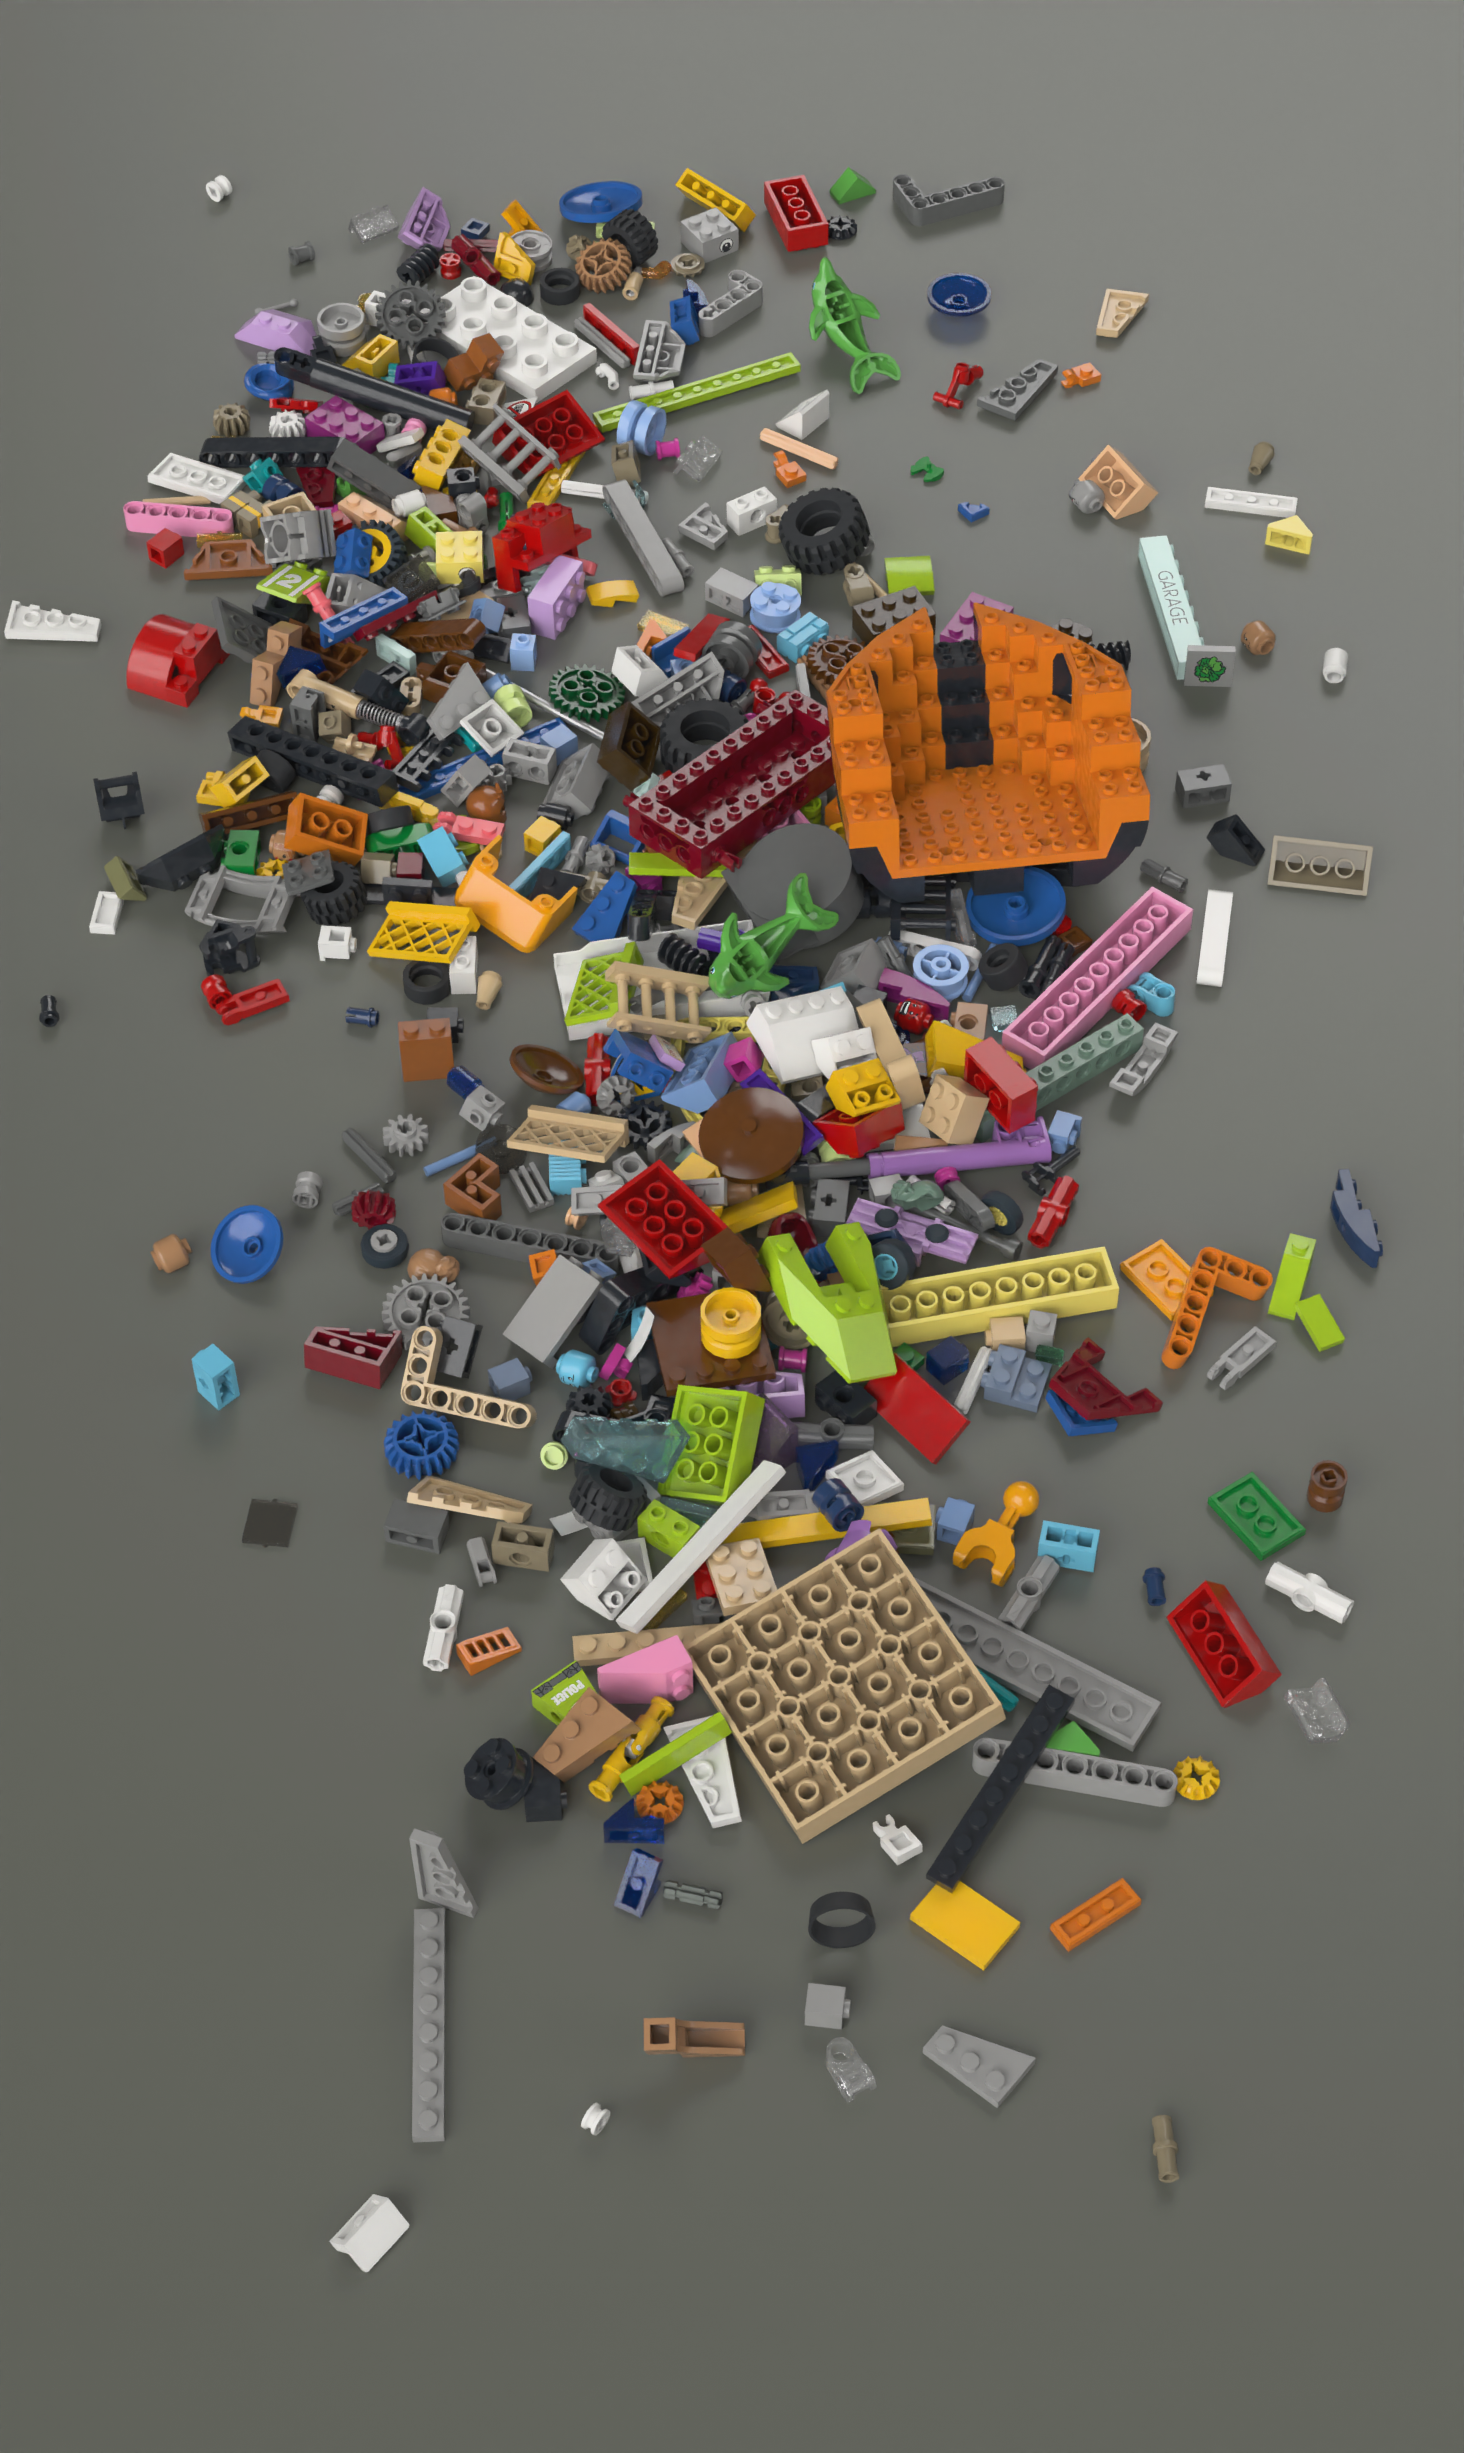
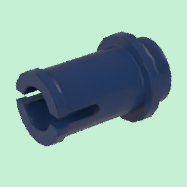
M371 1007L369 1010L347 1008L346 1014L356 1016H346V1023L365 1024L369 1028L378 1025L380 1015L379 1011H376L374 1008Z
M1157 1567L1146 1569L1142 1579L1147 1587L1149 1605L1160 1606L1165 1604L1166 1598L1163 1585L1165 1574Z

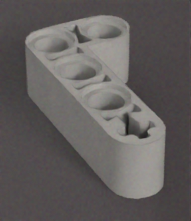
M743 270L731 271L728 275V293L699 311V334L703 337H713L760 307L763 303L762 282Z

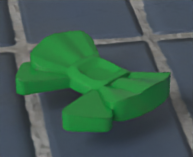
M928 456L919 459L915 465L911 466V475H915L922 470L927 472L924 482L937 481L944 475V469L936 467L931 463Z

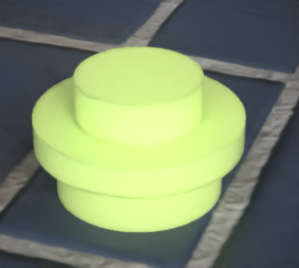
M555 1441L547 1443L540 1453L542 1463L552 1470L562 1468L567 1463L569 1457L566 1447L562 1443Z

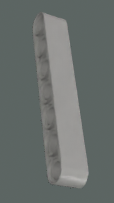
M623 479L603 485L602 491L607 505L659 595L663 597L683 591L684 581L681 573L628 482Z
M993 1738L978 1739L973 1746L972 1767L974 1771L982 1776L989 1777L1011 1744V1741ZM1045 1748L1024 1783L1166 1807L1174 1802L1178 1780L1174 1772L1165 1768ZM988 1755L990 1758H983L981 1756ZM1045 1765V1766H1048V1767H1050V1768L1044 1769V1768H1041L1040 1766ZM1069 1771H1077V1772H1079V1773H1078V1774H1073V1773H1070ZM1099 1776H1106L1108 1779H1102ZM1129 1781H1135L1139 1784H1131ZM1159 1786H1164L1168 1789H1160Z

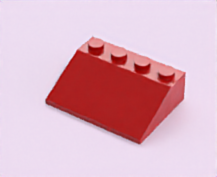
M568 390L513 418L547 449L549 447L554 449L559 455L558 461L560 465L605 441L603 435ZM505 422L493 434L492 443L495 447L513 430ZM519 436L501 455L510 462L528 443ZM534 450L517 469L526 475L543 456ZM550 463L537 477L556 467Z
M660 1159L598 1204V1208L669 1279L709 1263L710 1261L701 1245L728 1227Z

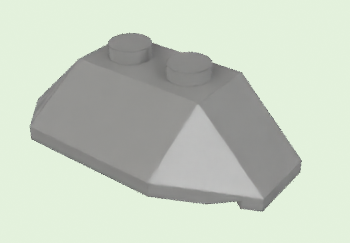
M645 321L633 373V379L636 382H663L680 375L686 343L671 329L667 321Z
M711 651L632 701V704L660 727L665 716L671 710L674 711V708L679 704L685 705L686 701L689 700L699 701V698H706V700L719 699L725 671Z

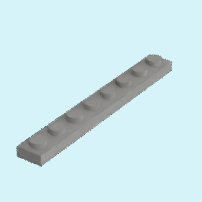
M445 1908L414 1909L413 2143L445 2141Z

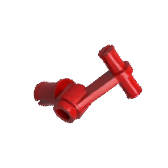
M956 363L952 381L946 395L936 391L933 394V401L943 403V406L947 408L951 406L958 410L962 409L964 402L954 398L959 384L968 386L974 380L980 379L983 376L982 367L974 365L969 368L967 363Z
M380 725L378 732H359L357 735L358 742L377 745V751L382 750L383 747L389 748L392 760L384 762L385 769H394L404 758L396 731H394L395 726Z

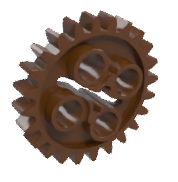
M838 635L835 636V639H832L830 636H827L826 640L819 638L818 642L814 641L813 645L809 647L806 662H808L807 668L811 669L810 674H817L816 680L824 679V685L832 684L845 665L865 648V641L858 643L857 638L849 640L847 635L844 636V639H840Z

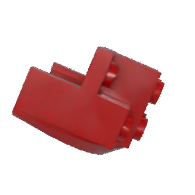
M541 502L534 503L530 508L517 512L515 516L506 520L507 524L500 533L492 537L498 588L517 593L522 590L519 569L529 572L561 554L579 558L577 545L592 538L591 529L574 524L572 508L563 506L561 503H552L548 506ZM525 543L527 550H523Z

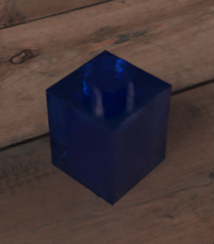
M950 1336L926 1353V1369L941 1384L945 1385L968 1369L970 1352L962 1342H958L954 1337Z

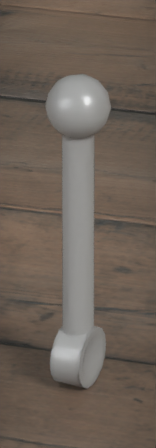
M291 299L290 302L264 309L256 308L255 315L265 310H278L289 306L296 307L298 301Z

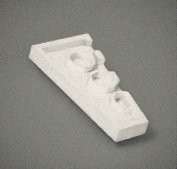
M12 600L4 633L6 639L98 642L101 621L98 618L75 613L69 616L61 613V610L52 609L51 612L40 610V606L32 604L26 607L22 606L20 602Z

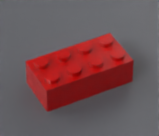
M805 175L764 182V204L788 252L828 245V222Z

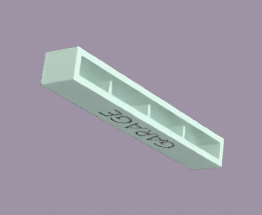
M1167 535L1140 538L1139 561L1176 678L1181 680L1184 679L1188 645H1204L1203 637H1199V624L1197 621H1194L1193 606H1189V594L1187 590H1184L1183 575H1179L1178 560H1174V547L1172 544H1169Z

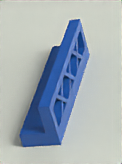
M391 587L319 622L321 646L327 648L352 636L362 626L407 605L408 597L395 587Z

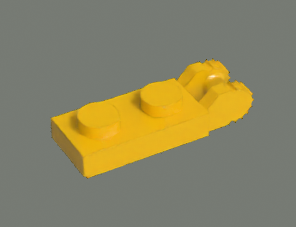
M399 791L381 808L387 809L408 805L411 807L413 820L420 823H429L432 828L436 822H439L437 819L439 809Z

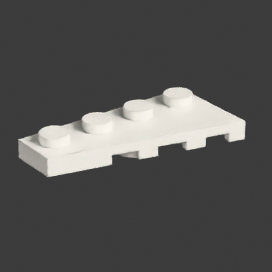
M711 1716L663 1728L669 1741L672 1742ZM725 1737L682 1764L712 1828L742 1822Z

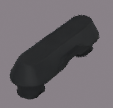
M468 569L460 574L459 578H461L462 582L457 586L450 585L438 589L436 583L432 582L425 585L423 591L427 595L435 590L437 593H440L449 587H456L460 592V596H458L460 599L478 592L481 589V581L479 576L474 575L473 570Z

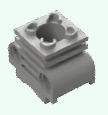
M331 509L260 517L261 530L264 538L268 539L264 550L265 563L274 564L336 556L337 547Z

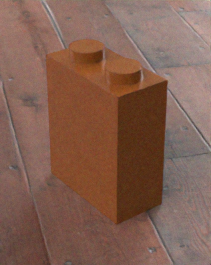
M450 1018L398 1022L404 1082L455 1078Z

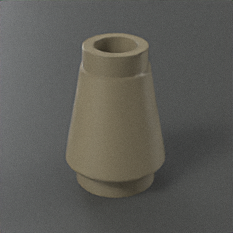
M1262 441L1254 446L1248 468L1252 474H1261L1274 458V447L1270 443Z

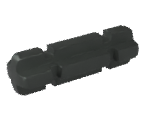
M667 1880L664 1885L663 1896L668 1899L675 1900L677 1897L680 1898L679 1901L703 1906L705 1903L708 1904L707 1907L719 1909L722 1904L723 1893L721 1891L711 1889L708 1892L706 1891L707 1888L685 1883L680 1886L678 1885L679 1882Z

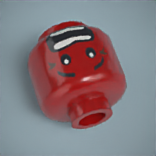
M912 998L899 1002L894 1013V1021H897L898 1028L915 1035L922 1034L925 1029H929L934 1019V1015L931 1014L930 1006L927 1003Z

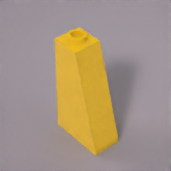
M933 1021L925 1035L927 1076L931 1077L934 1070L944 1068L949 1076L960 1077L964 1080L966 1049L983 1040L939 1021ZM1006 1050L1007 1054L1014 1061H1017L1026 1073V1069L1023 1068V1058Z

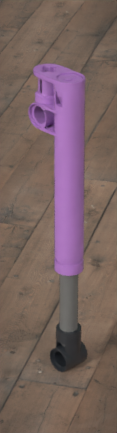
M1042 1116L1037 1117L1036 1121L1010 1134L995 1120L991 1138L992 1142L880 1152V1154L867 1153L866 1158L809 1164L807 1160L795 1161L783 1174L766 1181L765 1186L768 1190H772L793 1181L794 1185L809 1184L810 1180H818V1178L832 1179L867 1175L869 1179L894 1174H900V1176L933 1174L944 1167H954L957 1171L1028 1165L1035 1162L1049 1163L1051 1161V1144Z

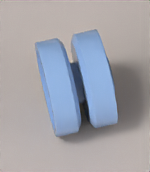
M637 400L630 401L624 408L618 423L617 443L620 444L633 440L638 453L647 456L653 455L656 452L655 441L659 440L662 442L667 423L665 410L652 405L648 407L647 404Z

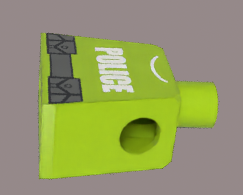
M575 1660L531 1690L532 1705L558 1726L587 1688L590 1687L594 1691L595 1689L579 1663Z

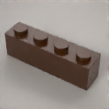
M289 791L200 813L199 818L203 833L220 824L224 826L225 834L227 835L230 833V830H247L287 820L289 805L297 797V792Z

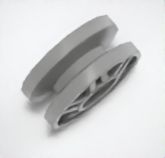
M524 230L511 236L536 264L534 272L543 271L551 265L552 240L547 234L537 230Z

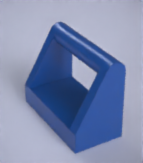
M612 809L604 817L590 843V848L596 844L605 846L606 844L603 842L612 834L635 845L632 852L642 853L643 849H645V844L629 835V817ZM609 846V849L615 853V860L629 866V855Z

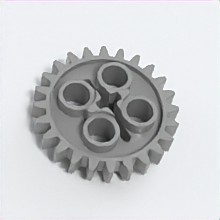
M423 1273L421 1280H417L412 1275V1282L410 1283L402 1279V1287L394 1285L393 1293H387V1301L382 1303L384 1330H388V1334H393V1330H402L404 1350L410 1348L412 1335L417 1328L423 1325L422 1317L425 1314V1326L430 1327L439 1326L440 1322L444 1321L445 1316L469 1322L470 1306H468V1297H464V1290H457L456 1282L448 1285L447 1277L437 1281V1274H434L431 1280L427 1279L425 1273ZM432 1295L429 1301L430 1309L426 1312L428 1296ZM429 1331L425 1332L422 1337L425 1346H429L433 1341V1336Z

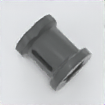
M310 241L305 242V245L294 248L291 246L288 248L289 257L294 266L304 260H315V251Z

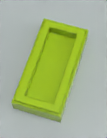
M1320 1294L1295 1303L1294 1308L1319 1352L1344 1342L1345 1337Z

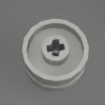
M349 303L331 304L318 313L317 326L319 335L322 337L324 346L331 345L335 357L352 356L367 342L364 313L356 305Z

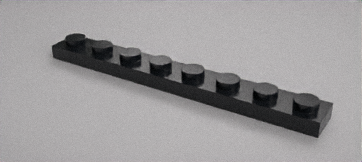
M1050 1684L1048 1685L926 1873V1879L950 1893L954 1892L1071 1710L1075 1698Z

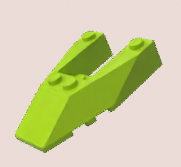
M854 1222L835 1226L825 1247L845 1283L823 1287L818 1286L790 1233L766 1237L758 1252L759 1258L757 1261L759 1265L763 1264L770 1274V1278L767 1280L792 1325H798L808 1335L806 1339L812 1346H818L827 1355L826 1360L849 1384L895 1375L897 1368L884 1299L871 1243L860 1223Z

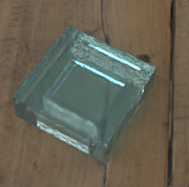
M1015 1005L991 1007L989 1011L994 1032L1004 1031L1018 1017Z

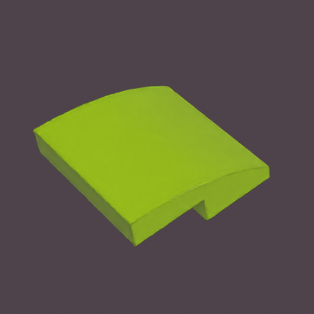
M930 556L884 558L888 594L915 586L922 596L934 595V579Z

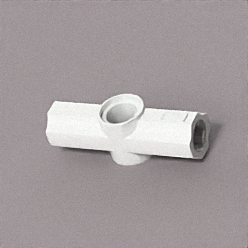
M1277 1562L1273 1564L1266 1577V1585L1291 1597L1292 1602L1303 1611L1311 1612L1316 1610L1342 1624L1346 1621L1353 1608V1600L1328 1588L1327 1583L1316 1574L1308 1573L1303 1575Z
M446 1584L443 1587H439L434 1613L430 1617V1631L423 1665L432 1671L442 1672V1670L448 1669L453 1644L457 1639V1625L464 1591L456 1585Z

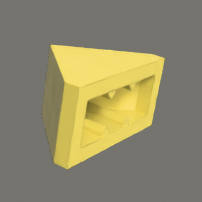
M1295 515L1268 524L1265 544L1309 555L1313 534L1301 519Z

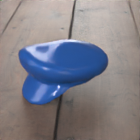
M256 364L246 372L244 378L246 389L255 397L270 401V398L276 397L290 398L295 388L294 380L278 375L274 364Z

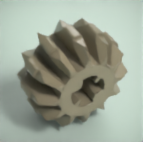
M227 402V405H219V409L214 410L213 426L220 436L236 437L237 435H244V432L249 430L250 414L244 405L238 406L237 402L234 404Z

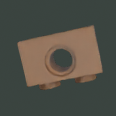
M958 1002L957 1011L951 1012L950 1024L955 1029L985 1040L988 1005Z

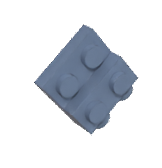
M1000 1344L997 1351H991L988 1366H991L990 1372L984 1371L981 1387L984 1388V1399L1037 1413L1052 1370V1364L1027 1358L1026 1350Z

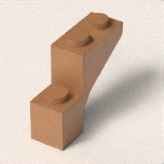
M280 621L268 628L267 650L252 659L251 704L275 706L288 662L293 654L301 649L302 626Z
M675 2017L644 2018V2051L648 2055L680 2054L683 2058L745 2056V2024L685 2021Z

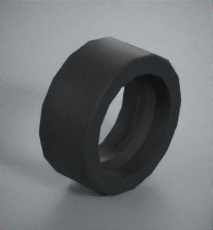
M553 268L544 272L539 279L541 298L551 305L560 306L573 303L580 295L579 276L571 269ZM564 284L568 285L569 287L556 289L552 288L551 286Z
M408 805L387 808L368 814L367 827L369 834L414 825L411 807Z
M413 960L406 965L403 971V986L406 996L413 1002L423 1005L434 1004L447 997L451 986L449 968L446 963ZM422 975H434L441 978L440 982L430 987H421L412 983L417 977Z

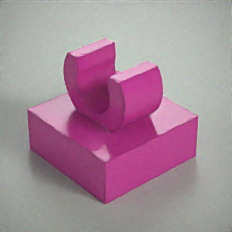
M616 1343L599 1372V1377L608 1381L611 1374L614 1373L617 1377L625 1379L633 1365L628 1359L621 1358L626 1350L625 1347Z

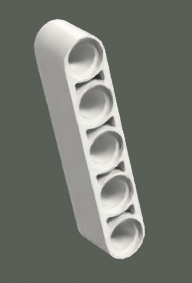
M1208 889L1196 984L1222 987L1233 892Z

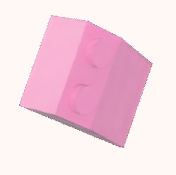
M678 1635L597 1668L599 1695L610 1704H651V1699L654 1696H660L668 1702L681 1701L693 1693V1663Z

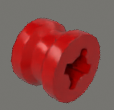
M446 253L440 257V272L444 279L453 280L461 276V258L458 254Z

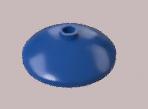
M256 1205L243 1206L229 1213L216 1228L211 1242V1259L217 1272L225 1279L239 1284L251 1283L265 1276L274 1267L282 1251L283 1230L279 1220L269 1210Z

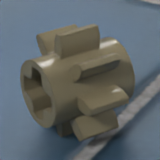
M576 234L569 238L570 242L566 244V252L572 260L577 261L576 257L581 256L580 250L585 251L586 245L591 246L592 243L586 236H578Z

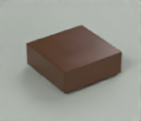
M1077 925L1057 936V938L1061 939L1062 943L1067 942L1065 950L1069 943L1073 945L1075 951L1072 957L1088 949L1093 941Z

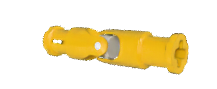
M654 1696L651 1699L649 1709L635 1721V1724L642 1730L635 1735L631 1734L621 1741L603 1764V1771L598 1778L589 1783V1790L595 1797L605 1802H609L613 1798V1791L619 1783H623L619 1775L638 1763L646 1747L650 1746L661 1732L662 1724L675 1713L674 1707L670 1702L660 1696ZM625 1757H629L631 1760L627 1763Z

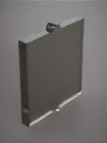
M252 1499L242 1536V1543L258 1544L264 1548L267 1546L288 1547L298 1504L278 1502L277 1499L272 1501Z

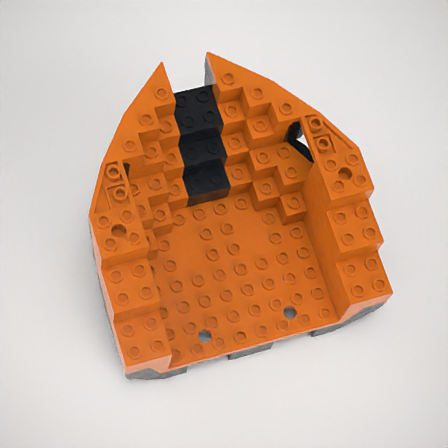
M975 602L973 603L974 640L965 639L961 642H939L933 644V628L926 607H923L876 636L845 665L826 692L831 759L838 809L850 857L857 874L862 873L871 884L888 897L899 903L925 901V876L967 872L974 896L1024 891V866L1065 862L1073 886L1098 884L1116 870L1129 857L1135 847L1142 845L1149 824L1150 792L1140 769L1141 741L1131 718L1132 690L1122 665L1089 644L1041 622Z

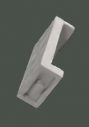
M560 1254L503 1333L505 1337L551 1369L558 1362L553 1357L597 1296L604 1281V1278L593 1270L589 1273L582 1270L584 1265L574 1257L570 1256L569 1259H566Z

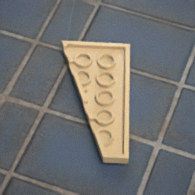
M757 840L751 843L746 848H744L739 853H737L735 856L740 857L741 859L745 858L749 851L755 846ZM680 876L671 923L695 930L728 886L724 877H704L700 879L697 876Z

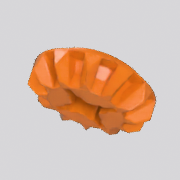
M653 1780L651 1785H643L641 1792L636 1797V1808L639 1815L651 1824L663 1825L674 1821L679 1817L684 1807L683 1795L680 1793L677 1785H670L667 1780L664 1783H657ZM654 1797L659 1799L665 1797L666 1806L660 1803L654 1805Z

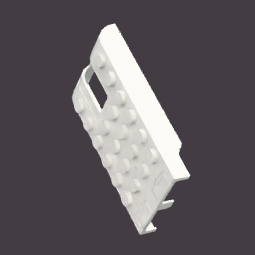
M752 920L738 921V929L745 932L754 929ZM724 923L700 926L695 930L685 928L652 933L651 938L647 941H635L644 960L643 966L673 971V969L661 963L657 956L660 944L668 934H677L678 938L684 939L685 944L690 943L693 949L697 948L698 933L701 927L722 931ZM628 937L592 941L580 950L553 954L564 1016H566L582 961L623 952L626 943L634 941L629 940ZM697 948L700 952L699 954L703 953L707 956V950ZM594 980L589 981V982H588L587 984H585L584 986H587L588 984H590V983H591L592 981H594ZM600 985L598 988H596V989L593 990V991L598 990V989L601 988L603 985ZM639 987L636 988L634 997L641 994ZM610 990L609 992H607V993H606L605 995H603V996L605 997V996L608 995L610 992H612V990ZM712 990L704 991L698 997L699 1017L746 1016L741 1006L743 994L726 999L718 997ZM757 991L762 995V998L765 1000V1002H767L769 999L770 992ZM677 993L675 995L676 1021L689 1017L688 997L684 994ZM586 995V996H585L584 998H582L580 1001H583V1000H584L585 998H587L589 995ZM596 1000L595 1002H593V1003H592L591 1005H589V1006L591 1007L592 1005H594L595 1003H597L598 1000ZM665 1000L652 1005V1016L665 1014ZM754 1001L750 1002V1005L755 1008L757 1004ZM606 1005L600 1010L608 1009V1006ZM630 1009L629 1014L642 1016V1011L640 1013H634ZM610 1018L567 1026V1031L571 1041L591 1037L594 1033H603L605 1036L611 1035L615 1028L607 1027V1022L610 1020Z

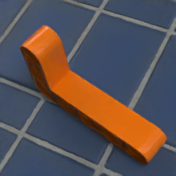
M1213 1247L1203 1248L1191 1266L1161 1358L1165 1366L1170 1369H1179L1188 1359L1193 1350L1214 1286L1249 1300L1257 1301L1263 1298L1273 1282L1272 1274L1261 1266ZM1173 1350L1178 1351L1181 1355L1176 1354Z

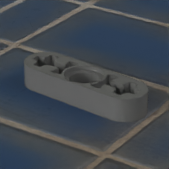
M954 1180L944 1185L945 1196L956 1203L953 1207L979 1232L982 1233L995 1226V1220L990 1209L959 1180Z

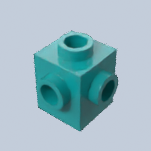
M268 457L264 461H261L259 458L249 466L251 471L242 478L251 490H255L260 494L262 493L265 481L270 476L277 473L283 476V474L279 470L278 465Z

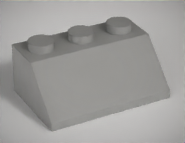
M594 743L561 761L543 804L549 802L571 807L575 820L583 815L587 816L592 813L596 807L595 801L603 791L602 785L610 775L608 771L604 770L597 763L600 749Z

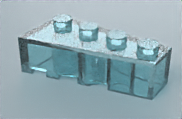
M573 1417L561 1438V1442L575 1459L665 1483L690 1436L678 1420L668 1419V1422H658L656 1419H645V1422L632 1421L630 1418L609 1421L607 1418Z

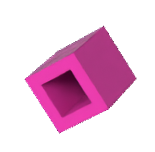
M748 1037L729 1045L724 1065L738 1083L761 1068L764 1055L753 1039Z

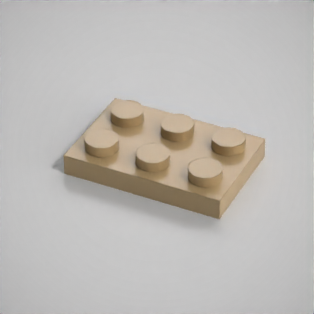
M759 1538L719 1545L705 1560L724 1616L738 1614L777 1590Z

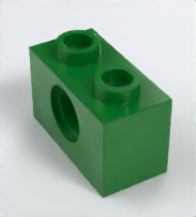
M230 830L229 839L224 841V854L226 856L221 858V866H226L227 869L238 873L257 876L256 869L259 868L262 850L260 832L257 830Z

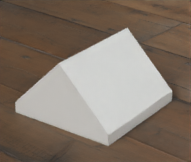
M825 390L801 402L775 424L777 428L803 440L829 418V391Z

